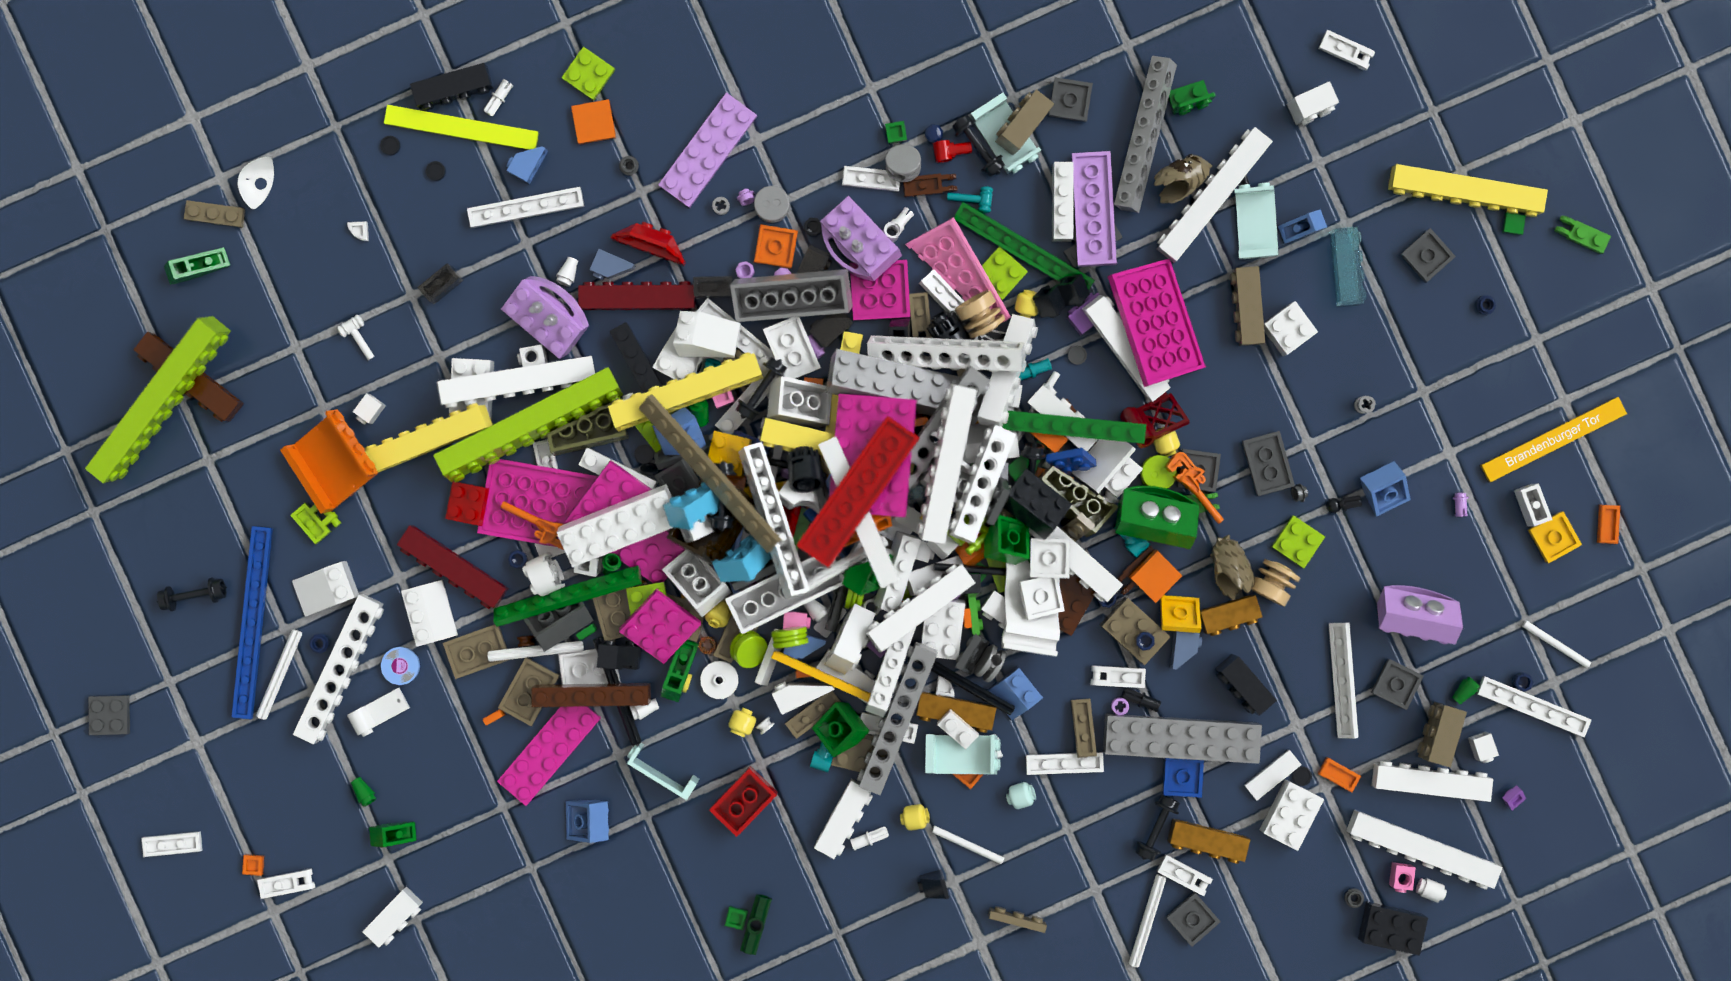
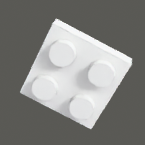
M1031 538L1030 577L1069 578L1070 539L1044 540L1043 538Z
M1035 577L1018 582L1027 620L1065 611L1058 578Z

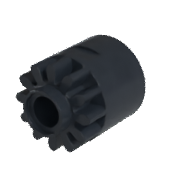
M954 311L938 313L931 319L932 323L926 328L932 338L972 340ZM942 353L944 357H949L947 353Z
M800 446L795 448L794 452L789 451L787 466L790 489L800 493L813 492L823 486L819 450L813 451V447Z

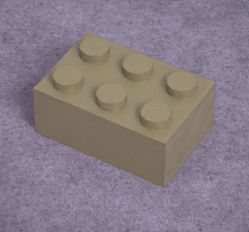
M1037 89L1033 93L1028 92L1019 103L1021 108L1017 107L1008 117L1009 124L1006 122L996 133L998 138L995 142L1011 155H1014L1021 149L1054 105L1051 100Z
M1124 597L1100 624L1107 633L1143 665H1146L1170 638L1164 630L1127 597ZM1140 632H1149L1154 636L1155 645L1150 650H1141L1136 646L1135 637Z
M1434 702L1428 711V716H1430L1428 724L1426 723L1423 728L1424 738L1423 742H1420L1418 746V757L1451 768L1467 712Z

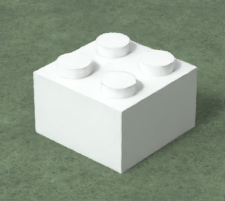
M1329 81L1294 97L1287 106L1295 124L1302 123L1304 126L1314 121L1318 115L1322 118L1335 110L1339 100Z
M1296 301L1290 303L1264 323V332L1282 356L1288 355L1318 333Z

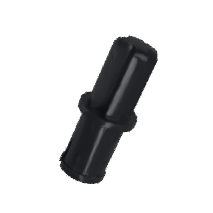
M1125 688L1122 694L1124 699L1138 704V707L1143 706L1155 712L1158 711L1161 705L1160 700L1146 696L1144 692L1139 693Z

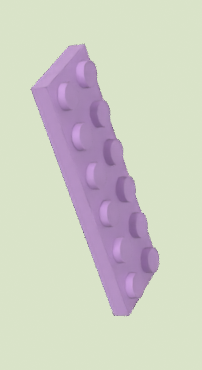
M726 92L658 185L690 208L755 121L757 115Z
M1111 152L1072 153L1078 267L1116 265Z

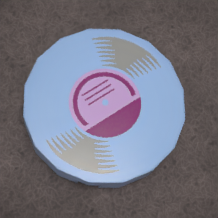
M402 646L392 648L382 658V674L392 684H408L419 674V658L410 648Z

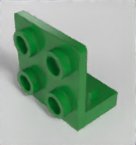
M1201 80L1171 90L1168 100L1173 115L1179 113L1182 116L1190 113V110L1196 107L1198 110L1208 107L1216 95L1215 92L1208 94L1205 82Z

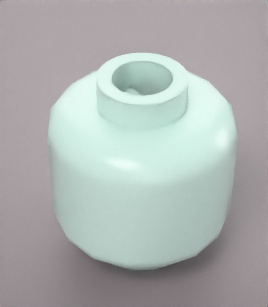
M1022 782L1010 786L1006 798L1009 805H1013L1015 809H1022L1033 805L1036 793L1032 785Z

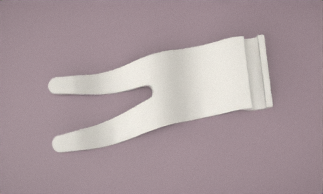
M1028 560L1016 565L1006 563L1004 593L1006 627L1002 634V648L1057 657L1056 644L1060 636L1058 613L1027 620L1018 582L1035 578L1030 577V563Z

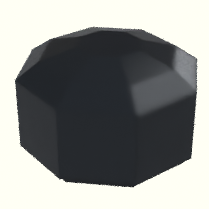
M809 218L804 223V231L809 236L817 237L822 232L820 220L818 218Z

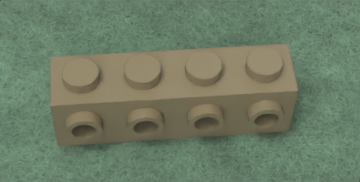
M1259 266L1235 268L1233 273L1230 274L1231 285H1234L1232 303L1236 305V311L1233 312L1234 323H1237L1235 340L1239 342V346L1264 344L1265 333Z

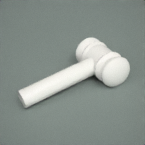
M355 315L354 318L352 317L345 323H342V325L337 326V330L344 338L351 333L369 361L375 356L357 330L364 326V321L359 315Z

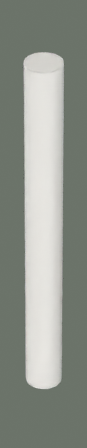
M1527 620L1522 624L1523 628L1586 668L1590 666L1591 662Z
M934 826L931 833L999 864H1002L1004 857L937 826Z

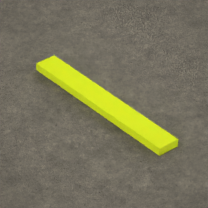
M387 105L384 119L385 125L524 150L536 148L539 136L538 131Z

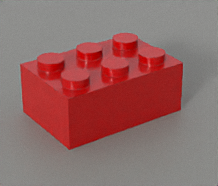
M749 766L710 807L709 811L737 837L777 796L778 792L755 769Z

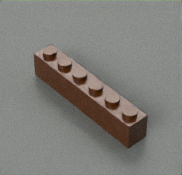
M147 332L133 350L138 353L137 357L145 363L150 362L153 365L152 369L158 372L174 348L156 334ZM204 372L195 378L194 386L184 393L190 398H196L199 401L197 404L205 410L209 408L214 412L213 416L221 422L223 420L231 421L244 404Z
M650 683L534 685L531 688L532 707L638 706L651 703Z

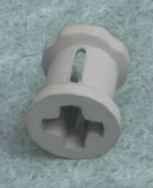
M1369 396L1359 397L1354 402L1355 410L1362 414L1372 412L1376 405L1375 400ZM1367 401L1368 405H1366V408H1362L1364 402Z

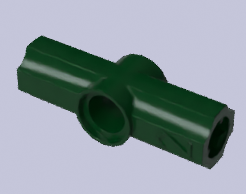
M756 894L740 951L756 955L772 898ZM758 920L761 923V927L755 929L751 926V922Z

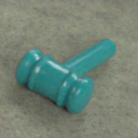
M989 186L981 187L980 195L948 192L947 200L979 203L978 210L980 212L990 213L993 188Z

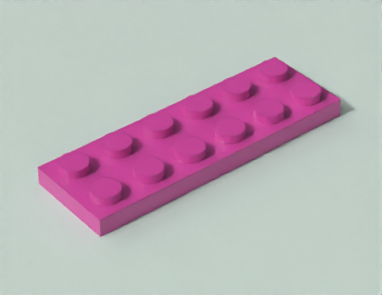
M588 706L560 707L497 782L527 806L598 723L601 717Z

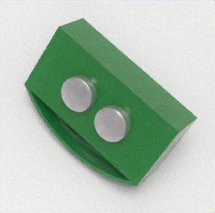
M1134 486L1124 489L1118 502L1116 534L1191 549L1197 538L1199 505L1178 492L1162 487Z

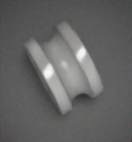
M717 197L713 201L712 207L716 214L725 215L730 209V204L726 198ZM724 201L726 208L718 211L716 204Z

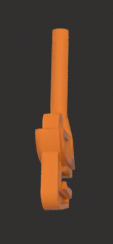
M1176 452L1165 467L1169 472H1174L1177 467H1181L1183 464L1185 468H1182L1180 473L1175 474L1173 478L1190 490L1218 524L1224 520L1199 487V483H1205L1206 481L1202 475L1205 471L1196 467L1184 452Z
M503 501L501 509L525 519L538 527L539 530L535 531L534 535L540 539L539 543H550L564 550L561 541L557 539V530L559 526L564 525L563 523H555L538 518Z

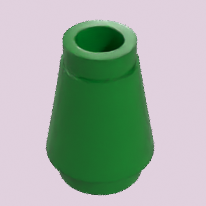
M614 553L606 554L602 559V572L604 575L614 573L621 566V559Z
M1469 676L1466 679L1463 678L1452 698L1461 705L1478 692L1477 689L1480 685Z
M361 777L351 782L357 801L363 807L376 800V793Z

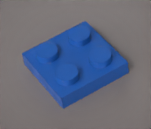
M1084 448L1046 454V462L1065 474H1071L1072 471L1076 470L1088 471L1092 467H1097L1096 459Z
M1165 758L1163 795L1202 798L1204 760Z

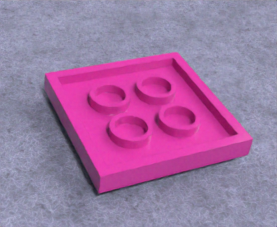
M897 260L875 281L865 280L850 273L853 321L910 318L907 260ZM850 263V267L854 269L858 268L857 264Z
M655 589L619 628V632L664 664L700 627L701 621L661 591Z

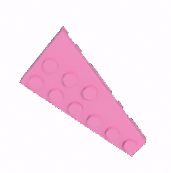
M954 217L905 244L909 249L912 248L922 261L927 262L932 267V270H935L953 290L959 292L965 301L983 291L990 290L996 300L990 309L1000 307L1001 311L997 315L1004 314L1006 318L1004 321L1011 318Z

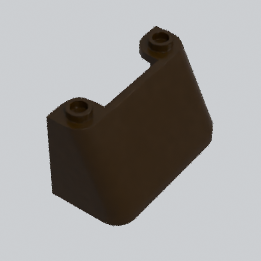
M702 479L699 482V487H701V483L704 482ZM736 487L737 490L745 497V499L753 506V508H755L754 500L742 489ZM726 507V516L735 517ZM716 512L713 515H710L709 513L706 516L707 518H709L710 516H718V512ZM735 517L732 529H725L721 532L719 529L712 528L713 533L689 543L685 542L680 528L676 527L670 529L666 538L713 566V561L716 559L721 561L726 557V552L731 549L744 526Z

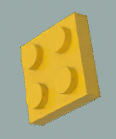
M714 431L708 457L713 463H721L724 460L726 463L733 464L736 476L743 477L744 469L738 452L743 447L751 445L752 439Z
M1564 511L1553 515L1552 520L1528 529L1546 563H1551L1582 545Z
M1163 595L1160 598L1162 630L1200 633L1199 598Z

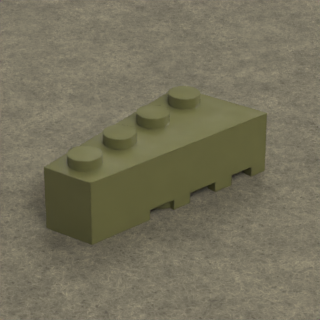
M612 402L547 434L550 452L554 456L629 439L627 429L618 432L615 428L608 409Z
M1054 466L1044 470L1038 477L1072 503V506L1065 514L1069 521L1082 512L1095 524L1093 529L1084 535L1086 537L1095 534L1119 507L1114 503L1111 504L1106 501L1103 496L1088 490L1089 488L1085 485L1075 482L1072 477Z

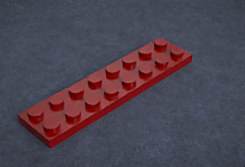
M886 416L796 546L830 568L920 438L889 416Z

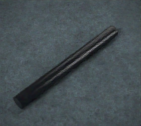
M934 563V571H946L954 564ZM963 565L968 573L1006 576V568Z

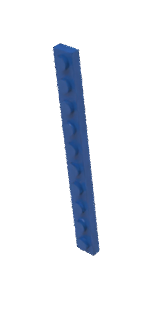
M252 526L232 718L253 719L273 528Z

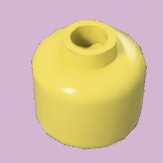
M1024 290L1017 295L1014 309L1020 313L1019 316L1031 318V316L1038 315L1039 312L1033 300L1037 292Z
M1176 431L1155 439L1153 442L1157 453L1165 454L1166 457L1174 455L1180 447Z
M723 599L705 614V619L713 628L725 627L732 613Z
M743 707L741 711L735 710L728 723L731 729L730 732L742 737L750 735L756 723V718L752 716L753 712Z
M922 804L906 806L903 813L900 814L901 824L905 825L907 830L910 831L924 829L927 823L930 822L928 809L924 808Z

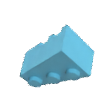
M703 482L701 487L689 489L682 496L672 497L669 499L670 502L663 505L670 527L692 530L695 522L699 520V523L705 521L704 516L709 513L713 515L719 511V498Z
M750 534L739 542L740 547L733 552L731 549L728 550L725 558L721 561L716 559L712 564L720 582H749L772 559L771 553H767Z

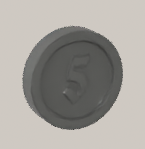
M1073 346L1068 351V359L1072 364L1080 365L1085 362L1087 352L1082 346Z

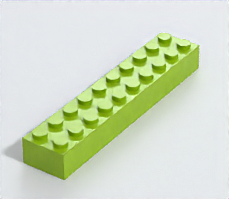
M214 316L197 318L85 469L102 483L123 479L128 473V467L139 459L138 454L140 451L146 449L150 444L149 439L152 435H156L162 428L160 426L162 422L172 415L173 412L171 410L174 406L182 402L184 399L183 394L186 390L189 391L194 386L195 378L206 370L205 365L208 361L216 357L217 349L228 341V335L231 330Z
M607 367L433 456L443 476L450 482H459L465 478V475L469 473L474 474L482 470L484 465L488 463L489 465L495 464L500 460V457L504 455L510 456L517 452L516 449L522 446L528 447L534 443V440L540 437L541 439L546 438L549 432L577 420L579 417L595 411L597 408L609 402L611 403L617 398L621 399L620 397L623 396V393L611 370Z

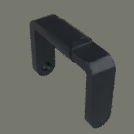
M771 447L767 457L769 465L788 469L787 461L772 458L774 448Z

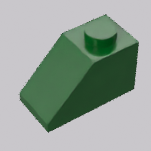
M415 822L388 823L369 827L371 846L388 847L416 841Z

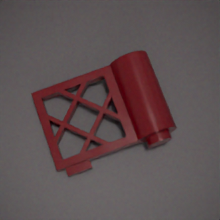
M1166 392L1153 402L1151 401L1141 407H1127L1120 415L1122 422L1147 424L1145 444L1136 443L1139 448H1146L1155 439L1190 424V420L1172 393L1167 394ZM1168 400L1172 403L1171 409L1161 407L1162 403ZM1149 409L1156 411L1154 417L1147 416L1144 412ZM1159 412L1168 413V419L1157 418ZM1172 415L1182 418V421L1177 423L1170 420ZM1155 423L1164 424V429L1157 432L1154 428Z

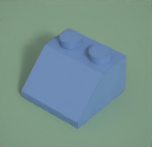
M686 407L671 414L700 448L706 446L696 417ZM653 425V430L663 454L680 455Z
M1395 461L1360 478L1363 492L1376 517L1411 500L1406 475Z
M1018 666L988 689L989 692L1015 706L1013 713L1008 715L1011 720L1028 711L1043 699Z
M566 801L567 840L587 843L609 840L608 801Z

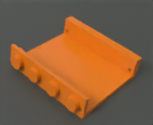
M338 409L326 411L327 417L295 444L286 445L280 449L321 514L333 511L378 474L375 464L369 459L364 447L358 442L353 430L349 428L344 420V416Z

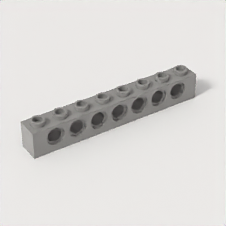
M1152 56L1114 202L1115 206L1124 211L1140 212L1177 67L1170 58Z
M969 365L955 385L966 387L972 384L974 386V389L977 390L974 402L975 407L978 403V400H976L978 396L988 390L990 380ZM945 398L917 435L920 440L912 450L911 463L916 465V470L910 473L909 489L915 488L920 480L918 478L922 472L925 473L931 466L930 461L933 458V450L938 445L939 439L935 442L930 441V434L937 432L939 426H942L941 411L943 407H946L947 399ZM927 448V455L919 457V449Z
M915 642L914 647L910 645L906 655L909 659L907 664L903 663L900 672L902 677L900 682L897 681L895 694L893 699L890 700L886 717H881L879 722L880 732L878 735H874L871 745L874 746L872 752H867L864 763H867L864 770H860L857 780L860 781V788L881 795L938 654L936 649ZM919 660L923 663V666L920 669H916L912 666V663ZM912 678L916 681V684L910 687L905 684V681ZM901 696H906L909 701L906 704H901L898 702V699ZM899 714L902 719L895 722L891 719V716ZM892 732L895 736L892 739H886L884 734ZM884 749L887 751V755L880 757L877 755V751ZM872 767H878L880 769V772L878 774H872L870 772V769Z

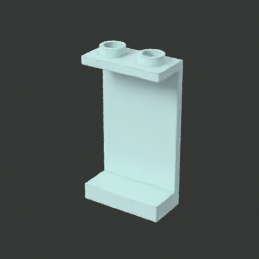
M1001 93L972 112L970 118L976 120V127L995 156H1003L1002 161L1006 165L1004 167L1006 173L1013 172L1015 174L1023 168L1022 164L1025 162L1032 163L1038 159L1041 149L1039 147L1036 148L1029 137L1021 149L1014 155H1011L995 142L998 138L996 133L1006 122L1009 124L1010 121L1007 119L1013 112L1006 102L1007 97L1004 93Z
M1259 183L1258 187L1251 188L1250 184L1239 185V189H1234L1236 195L1239 259L1279 256L1274 186H1270V183Z
M926 734L925 773L997 775V770H1000V759H997V751H1000L1001 748L1000 739H997V735H979L965 749L950 735Z
M640 743L639 746L635 745L627 756L630 759L627 764L685 800L688 799L699 781L698 777L693 775L687 786L683 787L637 758L644 746L643 743Z

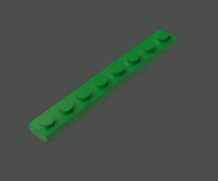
M964 201L954 216L955 220L1057 281L1066 276L1082 274L1088 290L1095 281V279Z
M1008 410V421L1006 424L1003 423L1002 426L1006 430L1145 444L1147 424Z
M637 565L561 588L543 597L536 595L494 608V624L496 627L640 585L642 584L641 570Z

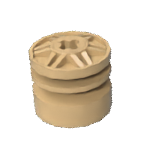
M990 290L971 297L955 308L960 321L970 319V322L964 327L965 330L972 329L968 333L970 338L991 332L1006 319L1004 314L997 315L1001 311L1000 307L990 309L996 302Z
M1264 559L1262 564L1268 567L1269 570L1259 568V571L1265 577L1264 579L1254 577V586L1251 587V590L1285 607L1291 597L1285 591V588H1296L1289 580L1299 582L1301 578L1290 568L1278 562Z

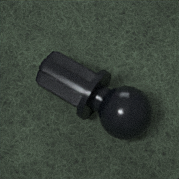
M1359 495L1347 498L1342 496L1341 501L1331 498L1327 501L1326 508L1330 513H1337L1341 508L1347 511L1350 508L1361 507L1362 499Z

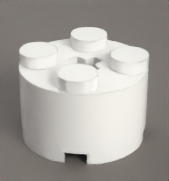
M550 552L527 561L526 566L522 568L525 576L529 577L531 582L530 588L534 595L539 594L543 597L565 586V583H561L564 575L556 559L552 561L550 558L552 554Z

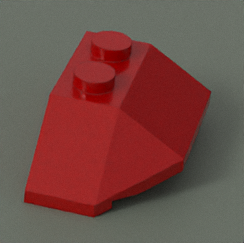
M642 222V224L635 223L611 235V239L618 243L683 266L686 264L674 237L666 229L660 228L658 231L652 229L653 225Z

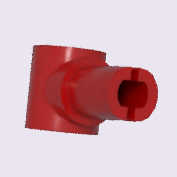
M942 140L933 143L936 163L951 161L956 155L972 153L971 142L954 144L953 142L950 143L949 140Z

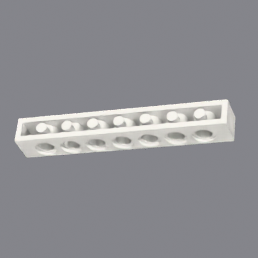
M870 336L867 343L868 356L919 368L931 367L935 370L941 368L960 370L967 369L970 365L977 371L988 370L990 372L1008 371L1010 373H1017L1022 371L1024 366V342ZM885 350L890 351L892 355H888ZM904 351L910 352L911 356L906 355ZM923 352L929 353L930 356H925ZM942 353H947L950 357H944ZM961 354H966L969 358H964ZM980 355H986L988 359H983ZM1003 355L1006 356L1008 359L1003 360L999 356Z
M760 442L745 446L738 453L757 512L782 539L770 553L785 600L803 595L810 590L763 444Z
M364 594L358 595L293 735L312 744H316L324 739L327 732L325 731L327 723L330 724L335 716L333 713L335 706L338 707L343 699V696H341L343 689H347L351 682L349 678L351 672H355L359 665V661H357L359 655L363 654L367 648L366 640L375 631L374 623L383 614V603ZM363 612L369 616V620L366 623L361 620ZM354 630H358L360 632L361 636L359 640L354 639ZM346 647L352 650L351 657L345 655ZM338 665H342L344 668L342 675L338 674L336 670ZM330 682L336 685L335 692L329 690L328 685ZM322 699L327 702V709L321 708L320 702ZM313 717L319 719L318 727L312 724Z

